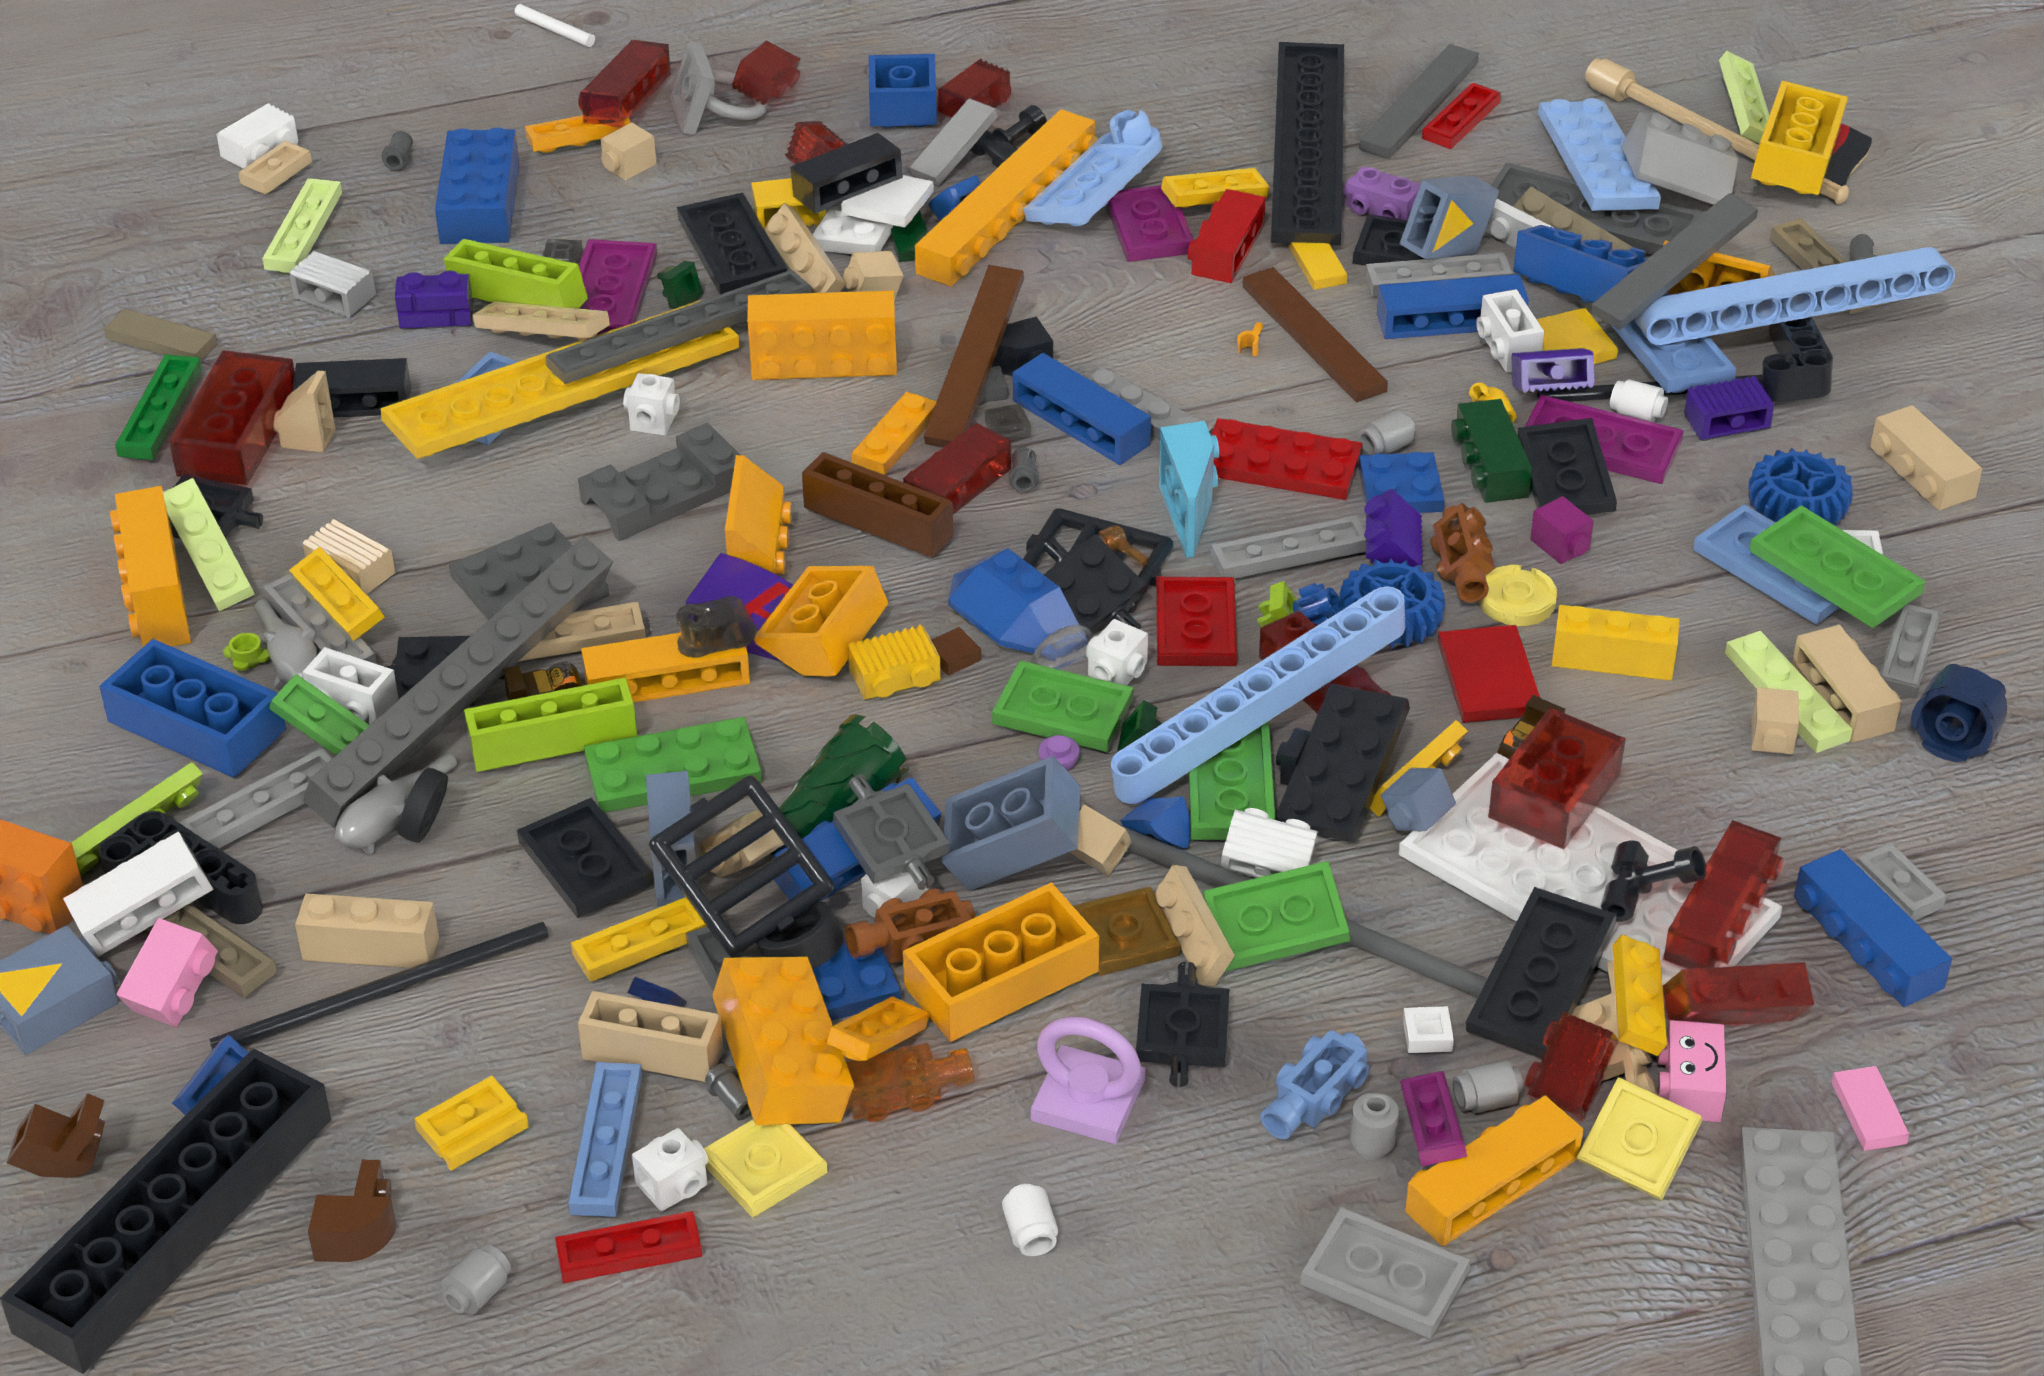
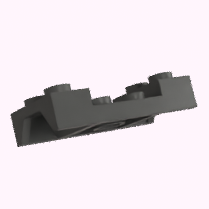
M705 423L677 435V448L632 466L627 470L619 473L610 464L579 477L580 500L584 505L594 501L606 513L615 538L621 541L730 493L736 455L741 454L709 423Z

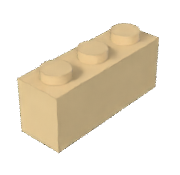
M1911 405L1876 417L1870 447L1937 510L1940 511L1976 498L1982 467L1917 408Z
M1840 625L1797 636L1792 665L1852 728L1851 743L1895 731L1898 714L1901 710V701L1897 692L1888 686L1880 676L1877 667L1868 661L1860 651L1856 641L1850 638Z
M305 893L295 923L303 961L411 968L433 960L439 940L433 902Z
M592 991L578 1021L582 1059L595 1062L641 1064L644 1071L705 1082L707 1073L718 1065L724 1050L721 1017L717 1013Z

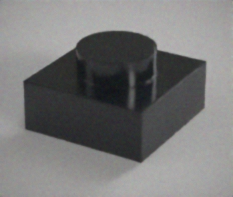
M1295 727L1289 740L1280 744L1276 755V765L1280 766V784L1288 786L1311 731Z

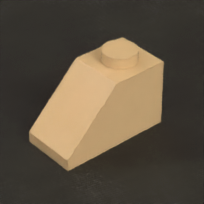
M317 371L288 395L281 410L276 411L273 424L275 432L279 433L281 448L324 453L336 430L326 371Z

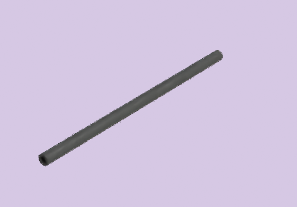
M1120 825L1127 830L1132 841L1127 850L1168 868H1171L1172 865L1186 866L1192 878L1216 888L1250 880L1245 876ZM1346 919L1351 940L1346 943L1467 994L1479 997L1488 978Z

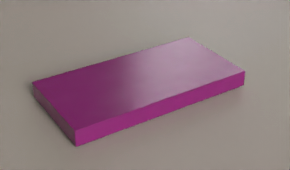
M588 239L579 264L588 299L579 309L608 312L610 325L598 332L597 335L636 322L657 257V244Z
M1540 395L1525 427L1592 418L1608 471L1663 484L1683 441L1684 430Z

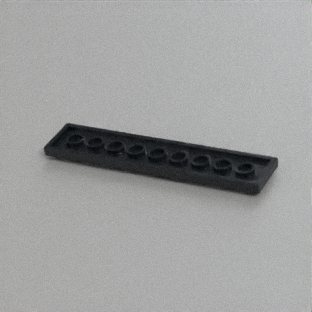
M1279 42L1271 243H1282L1284 245H1289V243L1341 245L1344 44Z

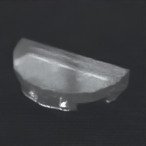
M1071 625L1063 627L1050 634L1036 648L1030 663L1059 670L1086 659L1088 643L1095 635L1085 626Z

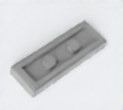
M969 98L909 167L912 175L920 179L933 181V184L939 186L998 117L996 109Z
M1908 604L1900 609L1880 671V676L1897 694L1917 698L1941 612Z

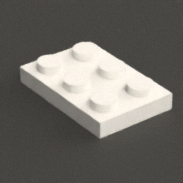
M839 204L829 208L813 236L823 251L845 254L881 251L891 235L893 225L842 214V206Z

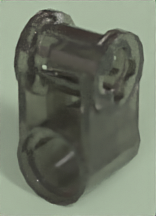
M726 596L718 600L699 604H688L682 606L676 613L677 624L681 627V635L677 640L679 652L687 657L696 658L728 649L742 648L751 643L756 636V626L744 602L735 596Z

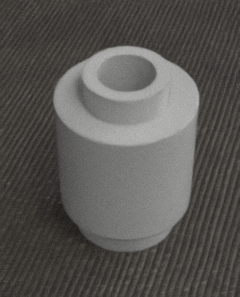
M1395 409L1365 424L1363 430L1358 433V442L1363 443L1362 451L1366 455L1390 454L1413 441L1415 425L1408 414Z
M1507 1060L1464 1069L1462 1074L1454 1076L1452 1081L1453 1093L1459 1109L1462 1112L1471 1110L1474 1114L1517 1104L1519 1094L1523 1093L1524 1089L1519 1069L1511 1067Z
M1368 1093L1359 1097L1353 1105L1350 1140L1356 1152L1365 1159H1382L1389 1154L1396 1144L1399 1108L1396 1102L1389 1096L1381 1093Z
M489 1244L483 1245L480 1249H472L442 1279L441 1287L444 1302L457 1313H477L507 1282V1274L511 1271L508 1259L499 1249Z

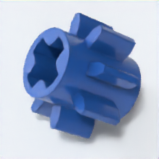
M1313 583L1298 589L1301 598L1293 602V613L1298 624L1302 628L1310 627V630L1341 611V602L1336 591L1331 587L1325 589L1323 583L1319 585Z

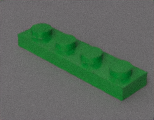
M164 355L115 444L118 457L154 460L202 371L200 358Z

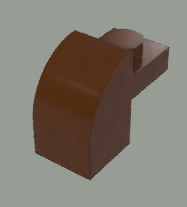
M87 1093L70 1117L34 1104L17 1128L7 1164L42 1177L74 1178L85 1174L94 1165L105 1121L99 1119L104 1100Z
M362 1159L354 1196L316 1195L308 1229L314 1261L352 1262L362 1260L380 1251L393 1237L397 1225L391 1200L390 1179H384L380 1160Z

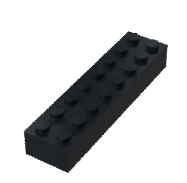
M253 1048L0 1297L11 1334L84 1374L332 1120L324 1084Z

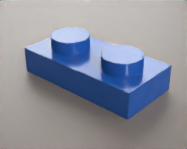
M230 1035L221 1039L172 1104L186 1115L249 1052Z

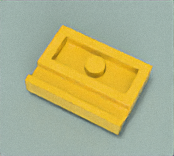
M492 1075L414 1118L416 1130L439 1158L442 1157L447 1162V1167L450 1171L529 1127L527 1115L524 1112H520L516 1102Z

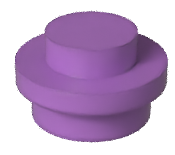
M1056 735L1046 738L1041 742L1038 755L1040 760L1054 755L1061 765L1069 771L1079 759L1080 750L1079 745L1073 739Z

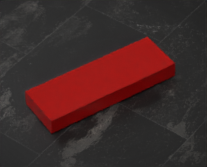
M1471 83L1422 129V139L1452 149L1500 103L1501 93L1482 85Z
M694 1211L555 1237L563 1283L702 1257V1248Z

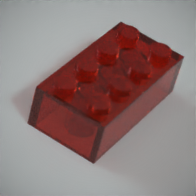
M222 350L169 440L177 477L185 474L224 483L249 484L277 434L273 424L275 413L277 410H281L288 395L293 392L295 375L293 359Z

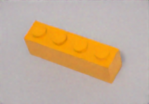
M740 623L581 648L586 685L626 677L633 703L750 684L748 653Z
M1546 1095L1531 1105L1525 1104L1518 1108L1512 1117L1498 1126L1488 1127L1476 1140L1466 1145L1467 1157L1440 1162L1428 1170L1423 1169L1417 1172L1408 1182L1405 1212L1443 1247L1576 1161L1581 1148L1583 1128Z

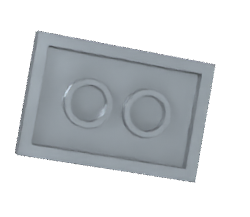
M1341 1207L1301 1272L1300 1285L1432 1339L1469 1273L1471 1260Z

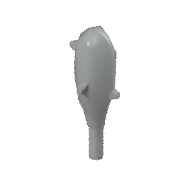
M261 599L255 604V610L267 630L264 636L267 639L268 654L277 672L273 686L279 690L295 674L303 678L302 672L317 656L316 646L312 641L315 630L309 627L303 631L299 627L289 625L277 616L268 600Z
M446 753L427 767L446 774L456 767L457 761L451 753ZM426 768L392 781L385 775L378 776L376 787L344 808L336 825L334 838L354 850L361 848L367 855L375 852L374 843L390 833L400 822L408 796L418 777Z

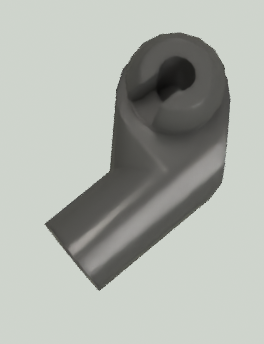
M1858 234L1850 242L1851 261L1877 257L1873 254L1874 242L1868 235Z

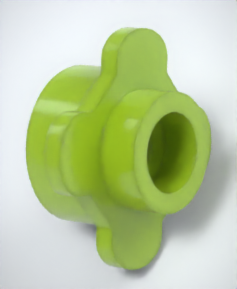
M241 633L234 636L229 641V645L223 650L224 657L230 658L233 661V668L237 671L253 668L260 662H266L270 658L268 649H263L259 636L254 633Z

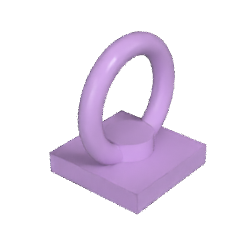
M1064 1017L1050 1022L1041 1031L1037 1041V1053L1042 1066L1047 1071V1075L1031 1107V1121L1117 1144L1144 1084L1146 1067L1141 1066L1138 1055L1131 1043L1118 1031L1104 1023L1085 1017ZM1067 1035L1089 1037L1110 1048L1119 1060L1064 1045L1060 1046L1056 1054L1055 1043L1059 1038Z

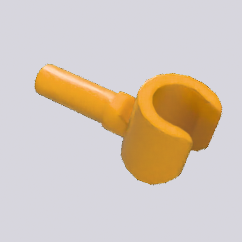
M1256 322L1251 331H1243L1238 335L1237 353L1241 354L1243 348L1251 347L1252 356H1258V336L1263 329L1262 323Z

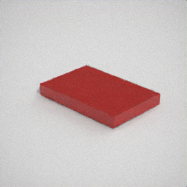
M1156 577L1157 666H1237L1234 577Z
M1516 625L1438 631V646L1462 723L1521 718L1525 713L1526 703L1532 695L1540 697Z

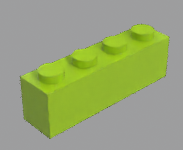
M462 239L443 258L446 271L469 274L472 298L490 302L498 301L579 309L588 299L580 268L576 263Z
M626 677L464 709L469 746L476 772L584 751V746L637 736L634 703Z

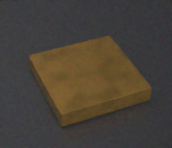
M1151 886L1073 905L1099 935L1098 976L1180 956L1181 945L1174 935L1162 907L1158 905L1156 895Z

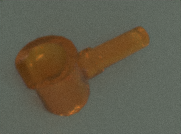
M1114 525L1099 531V534L1103 537L1101 540L1112 551L1118 548L1141 565L1145 566L1149 558L1126 541V535L1120 526Z

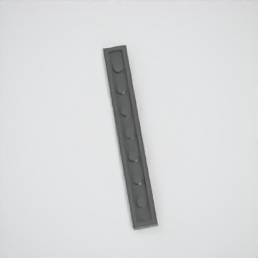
M790 270L546 355V366L564 384L746 321L748 320V295L812 293V286L795 271Z

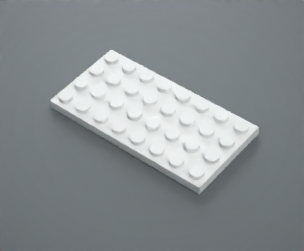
M1498 753L1453 793L1456 805L1427 831H1412L1400 843L1399 855L1515 921L1518 920L1534 887L1602 909L1600 905L1607 883L1617 878L1611 869L1616 847L1622 842L1630 840L1639 841L1649 856L1647 866L1672 861L1677 849ZM1706 866V876L1701 881L1684 884L1676 877L1652 883L1650 893H1638L1639 896L1633 917L1624 922H1616L1596 966L1608 973L1607 962L1613 960L1612 945L1621 934L1646 942L1660 949L1664 1005L1687 1017L1780 919L1782 906Z

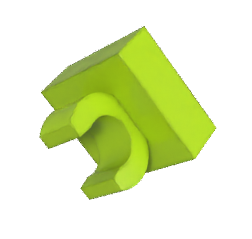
M1285 581L1270 586V600H1266L1258 605V609L1263 614V617L1258 618L1257 622L1264 632H1271L1280 627L1286 637L1290 638L1302 633V627L1298 624L1293 613V602L1298 599Z

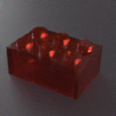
M1550 707L1493 779L1488 818L1564 850L1620 776L1626 738Z

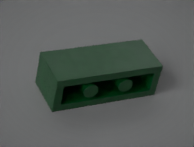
M1502 399L1459 403L1457 418L1451 422L1452 437L1455 442L1459 441L1462 461L1464 465H1469L1472 485L1475 489L1479 488L1484 502L1529 498L1532 467Z

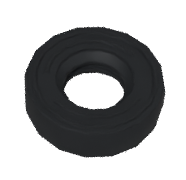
M429 767L420 774L401 814L398 834L416 843H420L425 838L436 819L445 797L448 785V776Z

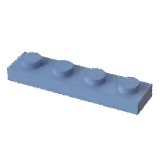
M596 1062L568 1202L570 1215L616 1217L642 1081L641 1064Z

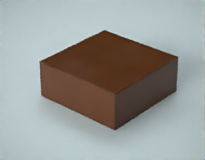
M960 627L931 639L940 656V668L948 676L982 660L981 648Z

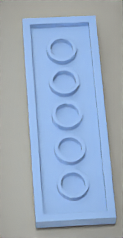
M1594 98L1576 102L1554 99L1551 102L1539 103L1538 116L1592 211L1659 209L1661 200L1659 192L1654 184L1635 177L1621 148L1626 137L1604 101Z

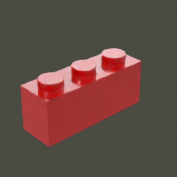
M1230 189L1225 190L1220 200L1213 203L1209 219L1203 220L1197 239H1192L1190 242L1188 260H1192L1191 275L1226 283L1233 282L1265 225L1266 197Z

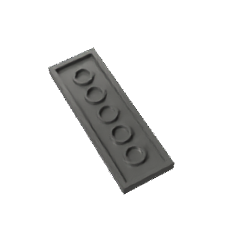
M1507 162L1491 184V186L1500 190L1497 199L1512 207L1530 187H1533L1630 246L1646 250V253L1652 255L1663 247L1665 240H1672L1703 214L1660 202L1659 209L1592 211L1575 180Z

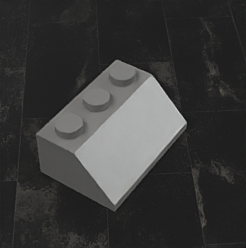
M1639 112L1621 146L1637 179L1713 205L1728 193L1732 194L1738 157L1731 146L1732 143L1727 138L1718 134H1714L1712 137L1705 135L1698 128L1690 124L1680 126L1671 123L1667 117L1658 113H1653L1651 116Z

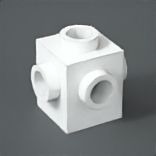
M637 374L632 386L626 388L623 399L624 408L628 409L631 431L666 436L680 405L679 394H675L674 378L654 374Z
M1113 619L1098 636L1092 637L1086 649L1088 676L1127 686L1133 678H1138L1142 674L1147 664L1148 633Z
M679 1128L672 1130L662 1137L653 1139L647 1146L632 1154L635 1183L661 1212L684 1198L694 1196L701 1188L707 1186L705 1167L708 1164L707 1154L697 1140L691 1141Z

